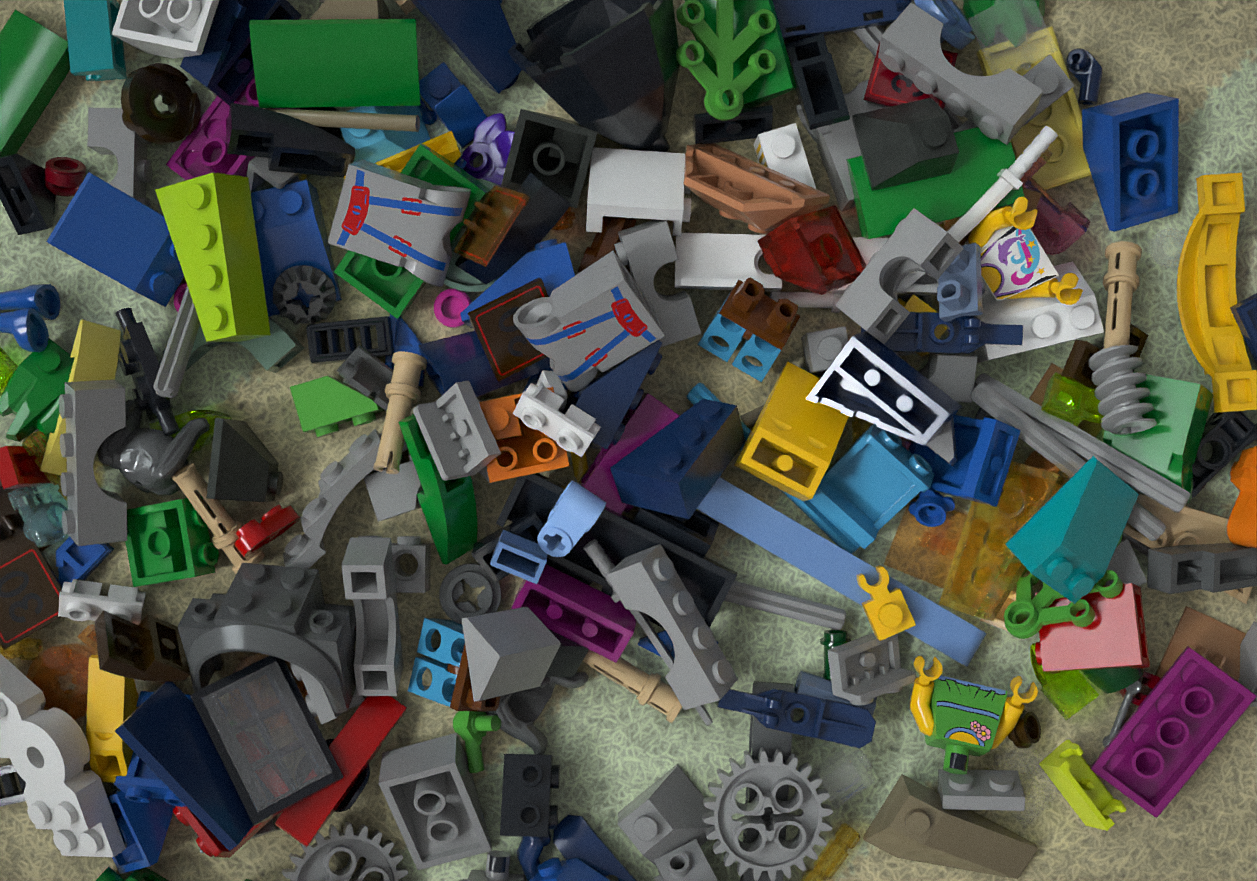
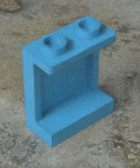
M873 424L826 470L810 501L865 550L876 539L878 531L920 491L925 493L931 487L934 474L931 472V466L922 456L918 454L912 455L902 445L898 435L878 428L876 424Z

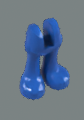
M51 284L30 285L23 289L0 292V310H16L0 313V333L13 334L18 345L26 351H44L49 340L48 328L44 320H54L60 313V297L56 288Z

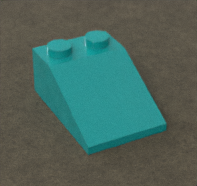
M1092 456L1006 543V546L1032 575L1075 604L1083 596L1087 595L1105 575L1139 494L1097 458Z

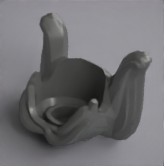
M133 400L125 401L126 427L112 433L102 442L97 450L98 460L104 465L119 469L123 476L142 492H153L158 495H172L180 490V487L172 479V476L179 469L188 465L189 461L187 458L193 450L196 441L210 429L208 421L202 417L193 419L180 430L175 438L171 435L164 436L163 431L140 428L142 411L137 409Z
M576 672L574 677H544L539 687L502 695L498 709L496 711H487L486 714L497 715L501 720V730L532 748L535 755H543L548 744L547 738L534 726V721L542 713L546 703L551 698L556 684L566 688H579L588 681L589 676L586 672Z

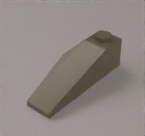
M901 774L863 836L864 841L897 858L1014 879L1019 878L1038 849L1035 843L972 810L942 809L939 793Z

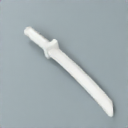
M1045 126L1040 131V134L1023 151L1024 153L1014 161L1015 163L1008 169H1001L997 174L999 179L947 232L959 243L1012 189L1018 190L1023 182L1020 179L1025 175L1024 173L1039 159L1041 154L1050 146L1049 144L1058 137V134L1050 127ZM917 271L905 276L900 282L897 292L909 288L925 272Z

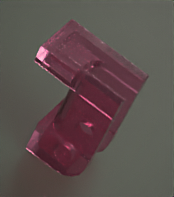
M1046 149L1039 159L1033 163L1032 167L1024 173L1025 175L1021 178V182H1023L1022 187L1042 193L1036 207L1038 211L1037 217L1031 230L1045 253L1054 255L1065 251L1087 231L1091 221L1071 202L1062 207L1032 178L1052 155ZM1051 228L1058 230L1059 233L1052 231Z

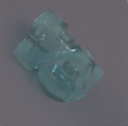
M50 483L31 488H20L8 494L14 512L19 511L25 523L23 526L25 536L29 540L34 541L37 548L55 544L65 539L62 528V511L68 509L61 503L54 502L57 499Z

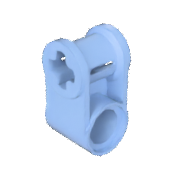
M572 480L551 510L548 521L540 530L537 537L538 545L550 556H566L583 534L587 533L602 513L606 502Z

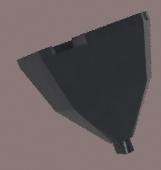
M569 0L528 27L526 31L530 41L524 48L520 43H516L508 50L512 60L578 124L592 131H597L598 134L631 150L666 152L670 149L665 134L668 129L680 68L676 58L679 44L673 0Z

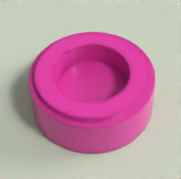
M457 289L444 290L435 299L434 314L438 321L447 327H462L465 323L462 322L460 313L472 301L463 291Z

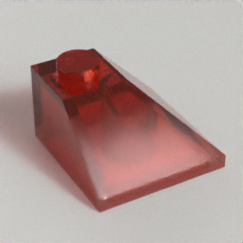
M836 205L791 218L757 241L764 254V259L771 267L775 277L820 295L853 283L867 266Z

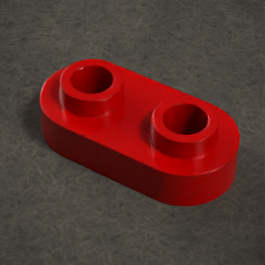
M278 504L262 516V522L258 523L253 519L242 526L235 533L239 539L234 543V546L243 557H247L281 536L296 524L301 517L291 505L283 509Z

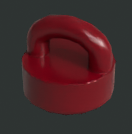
M51 158L45 164L46 188L58 196H74L86 177L87 167L79 160L73 158Z

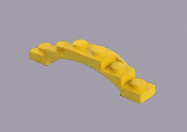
M1242 173L1202 175L1196 178L1199 212L1195 219L1192 220L1193 223L1184 241L1178 266L1177 302L1179 316L1186 340L1194 356L1204 368V375L1209 374L1212 377L1214 413L1257 410V370H1252L1242 333L1230 307L1237 304L1236 247L1240 214L1245 212Z

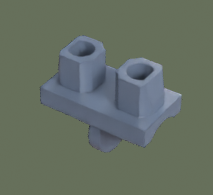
M976 242L962 245L963 250L938 279L937 301L939 302V318L944 322L952 321L961 316L983 314L982 295L986 289L985 282L981 277V249Z

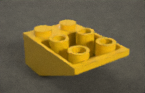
M787 361L734 466L801 501H807L813 498L832 460L849 416L840 413V410L828 405L807 400L806 397L820 378Z

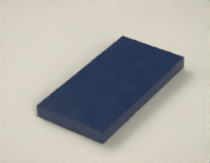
M173 682L163 683L115 732L230 851L242 841L253 827V824L195 705ZM254 772L267 800L274 799L273 794Z

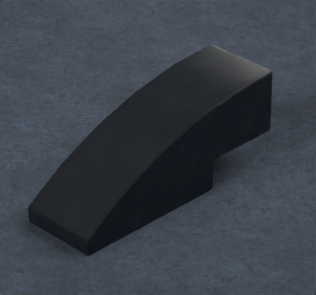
M823 33L785 43L797 87L795 90L809 129L812 130L850 120L831 53L828 52Z
M231 103L226 125L227 154L268 158L269 171L344 178L349 164L354 161L356 155L354 147L310 123L259 107Z
M532 173L528 175L514 195V197L525 200L524 204L523 201L514 198L508 204L500 200L465 248V252L487 262L485 263L465 253H462L455 262L458 268L486 285L504 274L526 253L530 252L535 247V244L539 243L572 205L560 193ZM507 204L509 206L507 218L501 224L493 225L491 223L493 212L499 206ZM498 210L494 215L495 219H503L506 215L505 210ZM489 227L490 231H495L492 242L487 248L481 250L491 240V235L484 240L486 232H484L476 248L475 244L478 236L485 228Z

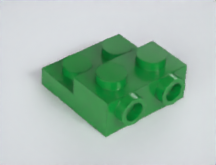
M188 498L127 509V541L125 542L133 587L216 573L214 565L219 559L218 549L210 542L208 526L194 509Z

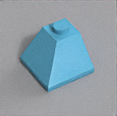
M360 106L347 111L418 115L420 118V129L418 132L340 128L345 142L355 148L356 155L353 162L363 159L376 163L430 140L418 106Z

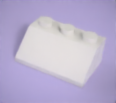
M1073 261L1054 266L1059 274L1055 277L1058 282L1067 273H1074L1079 278L1076 287L1071 289L1080 288L1083 292L1079 301L1072 305L1061 303L1057 297L1004 299L1000 301L995 299L985 284L986 291L982 295L983 314L975 317L988 324L1023 325V341L1021 346L985 344L975 350L978 363L1104 333L1095 294Z

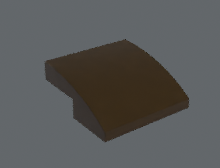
M104 610L96 619L95 631L100 670L126 678L155 682L185 681L189 677V666L177 626L150 614H147L141 623L137 625Z

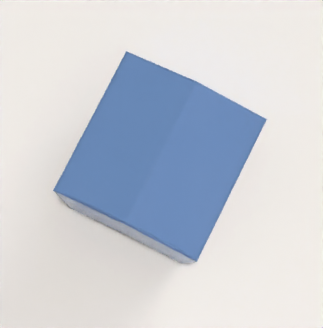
M503 530L494 549L490 565L537 584L547 562L548 554L537 543Z

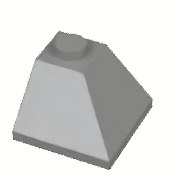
M677 764L618 812V825L641 854L656 865L655 859L694 839L697 840L699 846L708 841L705 831L714 825L703 823L702 815L713 810L704 806L703 798L705 797Z

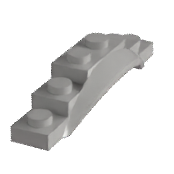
M374 429L368 436L366 434L360 436L353 442L349 453L340 462L334 461L323 470L320 475L321 479L318 481L320 487L319 496L305 507L302 512L303 516L300 518L305 534L303 536L301 534L295 536L285 547V552L283 553L285 566L310 568L326 553L322 539L326 527L347 494L366 475L374 470L373 466L376 462L382 433L380 434ZM404 442L403 451L408 449L406 442Z

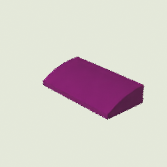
M255 76L234 103L259 107ZM216 97L200 118L196 129L187 135L166 165L185 180L213 172L247 177L248 164L255 156L227 154L226 125L230 106L219 97ZM297 107V108H281V109H300V108H302V107Z
M1187 646L1090 766V769L1155 818H1158L1257 696L1247 687Z

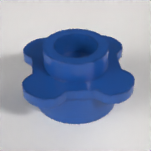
M929 488L925 493L920 491L919 498L909 504V512L915 516L920 524L927 527H937L943 524L946 520L947 512L953 511L955 508L953 498L943 497L932 488Z

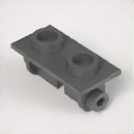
M359 345L341 364L337 372L343 377V383H349L366 397L372 396L374 402L387 411L389 399L386 397L385 388L387 384L391 383L393 370Z

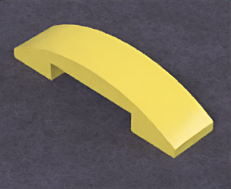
M83 319L80 320L70 356L74 358L68 382L115 380L121 331ZM60 414L55 433H50L40 471L61 476L62 472H67V457L63 458L60 451V435L66 433V418L62 419Z

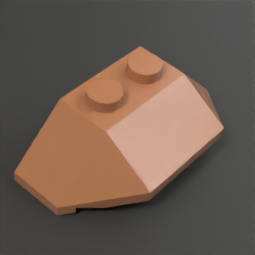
M717 144L687 145L684 185L703 202L719 209L721 216L728 219H739L747 223V227L751 231L768 234L772 229L789 227L829 202L830 195Z

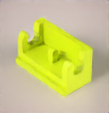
M1066 740L1041 761L1039 765L1085 826L1108 831L1115 824L1109 815L1116 811L1120 813L1126 812L1127 808L1121 800L1113 798L1094 771L1090 769V766L1082 757L1084 751L1081 747L1070 740Z

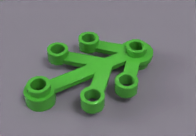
M687 0L677 8V20L682 26L688 27L699 42L690 40L680 45L676 51L677 61L682 67L688 68L706 90L704 105L707 112L718 120L727 121L739 115L743 108V92L758 77L772 72L776 65V59L771 51L762 49L750 56L748 66L734 79L733 63L759 37L765 36L775 29L776 18L770 10L761 9L750 16L748 25L733 39L734 0H716V34L703 19L704 8L702 4L697 0ZM687 7L693 10L694 20L687 16ZM759 17L765 21V29L760 26ZM703 47L716 62V75L702 61L704 58ZM686 48L693 51V61L687 57ZM759 57L764 59L765 69L760 67L758 63ZM723 93L728 97L729 106L723 102Z
M1122 533V535H1121V537H1120V540H1119L1117 546L1121 543L1123 533ZM1021 562L1015 566L1013 575L1017 579L1016 601L1012 602L1004 613L1005 627L1012 636L1019 639L1029 638L1037 634L1043 625L1072 621L1077 627H1086L1094 621L1095 611L1084 599H1080L1075 604L1071 602L1067 606L1048 608L1055 599L1064 598V596L1044 582L1041 591L1033 598V586L1040 579L1031 573L1023 577L1029 570ZM1106 570L1105 575L1094 585L1089 593L1100 592L1106 598H1113L1122 591L1123 582L1114 571ZM1114 580L1110 586L1104 587L1106 582ZM1086 609L1083 615L1076 617L1080 610Z

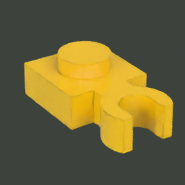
M878 565L875 567L879 574V580L876 584L869 585L862 573L857 575V583L872 598L861 604L876 638L881 641L916 626L900 588L888 591L889 574L883 566Z

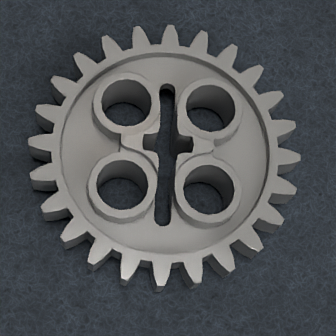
M762 747L759 749L758 759L754 760L746 750L744 751L745 763L741 765L733 758H730L729 762L732 771L727 773L722 769H718L717 774L722 781L721 784L712 782L708 784L709 790L715 797L703 798L704 806L713 810L702 815L703 823L714 825L705 831L708 840L718 839L712 846L713 852L720 854L727 851L723 858L724 865L728 867L735 861H738L737 871L740 876L748 868H752L755 881L759 880L762 871H767L770 880L775 881L776 872L781 869L789 879L791 878L790 866L794 864L802 871H805L806 867L803 861L805 856L814 860L818 859L813 848L814 845L827 846V842L820 834V831L832 830L830 822L822 819V817L833 814V809L830 805L821 804L830 797L827 789L816 790L823 782L818 774L807 778L812 769L810 764L806 762L797 768L798 758L796 754L792 753L785 762L783 761L782 752L778 748L775 750L773 757L768 758ZM788 784L796 787L794 796L789 800L781 801L775 797L778 788L782 785ZM745 787L754 789L756 796L750 803L743 804L735 799L740 789ZM771 807L773 810L769 821H763L761 816L764 814V808ZM797 809L803 810L802 814L800 815H793L789 813ZM735 813L748 815L736 820L732 819V815ZM795 825L799 828L796 837L791 840H782L778 837L780 830L784 826ZM746 828H754L759 831V836L751 843H743L738 837L741 831Z
M350 822L345 823L342 833H338L336 827L333 824H329V836L323 837L319 832L315 837L316 843L313 845L309 844L308 847L301 844L304 850L302 856L293 853L289 855L295 864L294 869H282L283 876L290 881H363L366 874L372 871L380 872V881H399V879L408 874L406 868L395 867L403 859V856L400 853L389 855L395 845L391 840H387L379 845L382 838V833L379 830H376L370 837H367L368 827L365 824L359 827L357 833H353ZM338 851L347 852L349 860L344 868L340 870L329 868V860L334 853ZM365 857L364 864L353 874L359 858Z

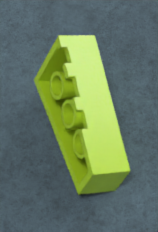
M213 172L155 189L206 342H242L270 336L249 178Z

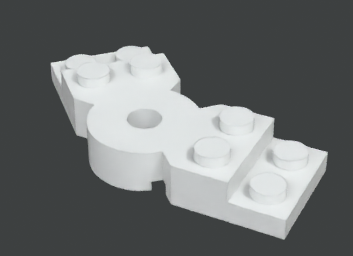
M0 654V758H10L17 773L27 783L23 795L28 806L27 812L30 820L35 824L36 829H52L54 843L62 856H117L126 847L101 778L92 770H83L84 764L90 761L89 745L83 731L76 721L63 710L55 707L43 710L46 703L43 691Z

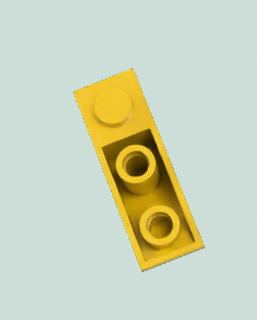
M91 655L88 666L86 739L90 750L89 763L91 770L101 778L102 782H115L116 776L127 775L133 755V750L121 739L115 730L138 708L136 705L139 696L134 679L100 670L98 655Z

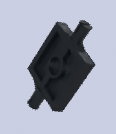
M132 308L121 309L116 312L124 333L122 335L124 340L120 341L122 353L118 354V360L124 375H131L136 386L135 389H132L136 407L139 411H146L149 421L159 420L164 436L173 435L179 432L180 428L172 412L173 406L170 404V398L157 395L153 388L160 365L143 322H136Z

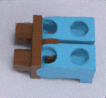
M750 277L744 282L741 280L737 281L697 345L728 362L742 338H745L746 340L732 365L762 382L801 316L797 314V304L786 298L779 299L776 302L764 295L763 284ZM711 336L723 338L729 346L718 345ZM745 356L757 358L763 366L759 367L751 364Z
M424 618L417 652L428 657H415L408 692L449 706L456 711H496L499 707L501 696L474 702L462 624L447 619ZM435 630H438L441 635L439 648H432L431 637ZM427 668L432 673V683L430 686H425L422 683V676Z

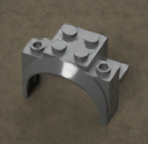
M242 563L227 594L213 593L210 599L192 598L177 627L187 658L194 693L208 686L215 670L221 671L223 667L221 653L234 651L256 652L278 657L304 669L323 686L335 713L348 711L356 689L354 673V645L356 642L354 606L325 603L319 569Z

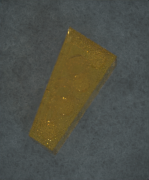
M1011 461L997 507L972 501L939 604L974 617L994 621L1026 568L1006 546V543L1070 479L1058 473Z

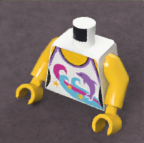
M1025 197L1017 198L1014 204L990 211L973 228L968 241L964 245L976 242L980 246L981 277L996 300L1057 297L1061 303L1066 305H1072L1079 301L1083 290L1080 288L1071 289L1076 287L1079 280L1076 274L1067 273L1060 282L1055 278L1059 274L1031 230L1038 211L1034 209L1025 212L1029 202Z

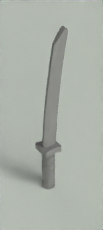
M593 539L583 548L588 556L593 559L592 561L599 568L603 577L606 578L610 587H612L613 593L611 598L616 603L620 598L606 576L615 565L611 563L610 558L604 553L605 551L598 544V541ZM630 610L671 670L674 659L643 612ZM704 705L695 707L707 726L713 723Z

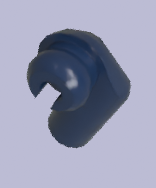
M1082 48L1073 49L1068 54L1066 61L1069 71L1081 84L1078 103L1089 106L1097 105L1103 74L1102 67L1087 50Z
M551 835L550 838L522 837L517 849V858L527 881L539 872L537 869L541 864L539 857L543 847L550 844Z

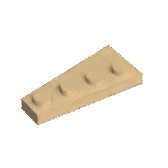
M1138 493L1139 496L1136 502L1165 524L1166 530L1155 541H1150L1129 523H1126L1123 530L1124 534L1150 549L1193 544L1231 543L1227 534L1229 518L1187 506L1179 513L1174 512L1141 493ZM1252 587L1223 592L1247 604Z

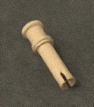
M1115 242L1108 245L1105 249V257L1108 259V272L1103 277V286L1108 292L1103 349L1112 346L1129 345L1133 292L1140 285V278L1136 274L1137 261L1142 256L1141 247L1133 242Z
M402 351L395 352L392 356V362L395 364L392 380L385 388L389 403L376 462L373 466L379 472H382L383 468L387 467V474L399 473L405 439L398 422L410 416L412 404L420 400L419 380L421 371L426 369L427 360L424 357Z
M194 463L179 469L172 476V479L176 481L194 509L214 534L212 538L213 544L217 549L221 548L232 562V571L237 574L242 563H260L265 557L262 549H258L249 556L243 557L234 546V543L239 539L235 533L244 524L234 521L219 499L206 498L208 484L197 471ZM196 490L199 491V493L202 495V497L205 499V501L207 502V504L210 506V508L212 509V511H213L214 513H212V512L210 511V509H209L208 506L205 504V502L202 500V498L200 497V495L197 493Z
M591 650L587 652L582 661L637 695L636 699L639 704L643 706L648 704L666 715V720L670 723L675 720L682 709V705L671 686L661 681V676L657 673L649 675L621 657L615 663Z

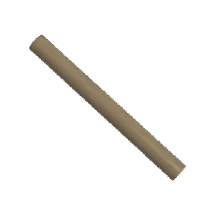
M263 108L286 114L316 127L418 132L420 129V118L418 115Z

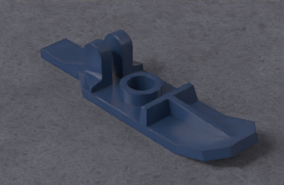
M910 312L884 345L893 352L969 354L985 344L1021 346L1023 341V325L988 324L975 316H961L952 321L944 322L939 318V313ZM942 325L948 329L949 334L946 339L940 340L935 336L934 329L936 326Z
M776 688L758 694L729 689L722 699L718 700L717 705L719 708L753 715L766 728L840 743L855 748H861L872 742L876 720L868 709ZM794 708H802L804 711L803 717L798 721L790 718V713Z
M567 815L558 824L557 829H554L553 843L566 860L577 858L605 877L615 875L619 881H637L595 833L583 816Z

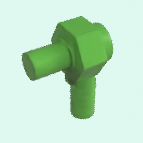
M458 711L453 718L454 731L465 740L470 773L485 770L480 745L482 744V737L486 736L487 731H498L500 729L501 720L497 715H487L486 712Z

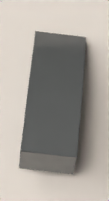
M1215 543L1148 549V588L1168 594H1175L1200 589L1215 593L1257 586V548L1238 546L1232 543Z

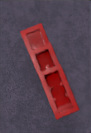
M367 696L329 746L344 778L283 811L275 825L308 847L356 784L357 778L379 751L383 741L405 714L407 707L391 696ZM312 769L304 782L317 776L314 769Z

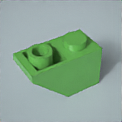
M324 376L290 387L303 432H315L317 438L339 432L338 425L353 421L354 426L371 423L377 420L376 413L385 411L374 402L372 397H366L357 389L334 377Z

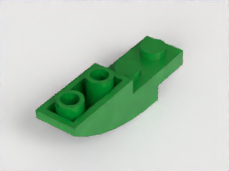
M412 414L398 423L423 491L416 495L441 562L447 565L471 551L474 544L477 543V509L471 476L447 481L441 478L416 417Z

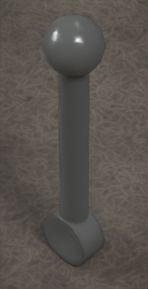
M1140 679L1126 687L1127 691L1110 734L1105 736L1102 741L1105 748L1119 732L1134 694L1140 692L1142 687Z

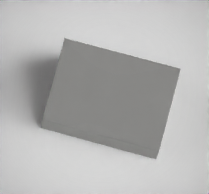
M528 607L461 618L474 702L541 685L561 643Z

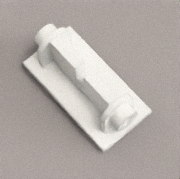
M531 383L527 390L522 393L513 414L520 418L529 428L539 430L555 440L562 449L574 452L582 457L601 426L595 423L596 418L573 404L564 415L558 410L565 399L542 384L536 386Z
M73 579L72 582L64 581L62 592L60 591L58 616L68 617L74 621H96L104 610L137 625L140 624L146 592H139L138 587L110 584L108 596H101L102 583Z

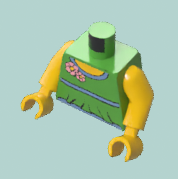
M918 656L914 660V667L919 673V677L914 680L910 710L920 732L925 734L926 744L945 749L943 770L954 774H967L969 755L980 757L992 749H997L1016 726L1025 709L1023 703L1034 701L1037 697L1038 689L1035 683L1032 682L1027 692L1019 693L1018 688L1023 680L1021 676H1016L1010 683L1013 696L1007 697L1008 691L941 676L943 667L936 657L933 658L932 667L928 670H923L925 659L922 656Z

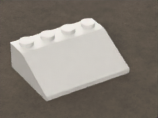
M122 0L111 35L152 55L172 59L202 55L219 0Z

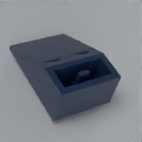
M657 340L608 370L600 372L582 390L570 393L566 407L561 413L565 415L573 404L596 418L595 423L601 426L590 443V447L608 449L610 444L615 446L618 443L626 427L625 424L621 423L628 409L633 411L637 407L644 393V389L640 388L646 374L652 375L662 359V354L658 351L663 342Z

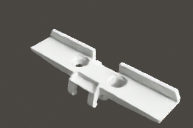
M792 224L789 227L780 228V235L681 233V236H676V253L679 260L675 261V288L733 290L738 280L744 282L751 277L763 284L765 292H770V298L776 302L779 299L786 298L797 304L798 307L831 308L832 313H840L841 310L835 304L842 297L844 290L856 280L868 265L873 254L879 251L889 238L838 237L836 225L808 226ZM766 253L776 255L779 259L778 272L770 275L764 274L758 267L760 256ZM849 255L856 259L858 271L855 275L846 277L838 272L836 264L841 256ZM925 273L909 288L897 292V295H937L939 281ZM791 277H816L824 281H832L831 293L782 292L780 290L782 289V280L791 279Z

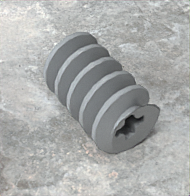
M1112 346L1098 351L1089 359V367L1095 371L1092 374V382L1098 386L1095 389V397L1101 401L1098 404V412L1104 416L1101 419V427L1113 434H1133L1150 429L1157 424L1155 419L1143 418L1142 416L1151 412L1153 405L1151 403L1139 402L1140 399L1149 396L1150 390L1148 388H1136L1137 384L1147 379L1145 373H1133V370L1144 364L1143 359L1137 357L1130 358L1129 356L1138 350V346Z

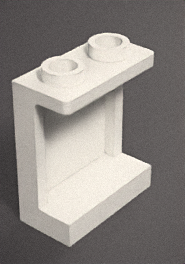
M593 147L590 163L586 232L602 233L603 216L673 221V236H681L682 222H690L691 198H684V193L690 194L691 191L684 185L685 154Z

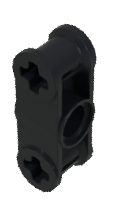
M1243 411L1213 413L1206 422L1196 459L1192 465L1193 491L1191 499L1241 450L1257 439V423H1253ZM1209 442L1213 453L1211 458L1205 461L1201 450L1204 444Z

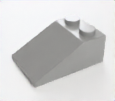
M457 733L382 753L378 783L417 870L492 851V844L473 775L469 772L467 756Z

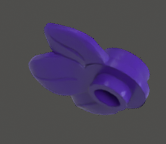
M497 113L484 119L475 129L473 144L468 146L461 156L467 162L463 168L474 178L488 180L498 185L502 183L515 131H506L507 122L504 114ZM482 155V165L479 167H474V159L477 156Z

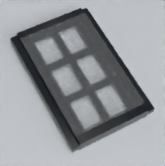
M270 655L190 695L253 826L270 819L344 778L283 659Z

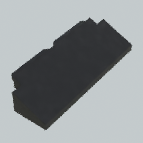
M539 473L518 477L496 524L503 527L508 520L515 522L534 511L546 523L551 510L566 487ZM604 507L594 525L587 533L583 534L570 553L563 557L547 555L546 562L547 565L587 585H590L592 581L602 585L601 592L611 596L613 593L612 587H610L606 578L603 577L599 568L596 567L592 561L593 559L588 556L583 547L591 540L596 539L605 551L604 553L610 558L611 563L616 567L624 558L661 544L709 628L737 577V572L607 507ZM532 525L527 530L538 543L537 537L539 533ZM643 613L648 621L662 627L654 618Z

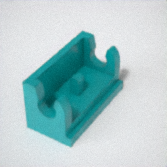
M64 0L70 72L74 76H86V81L127 79L123 41L111 35L120 9V4L116 0Z

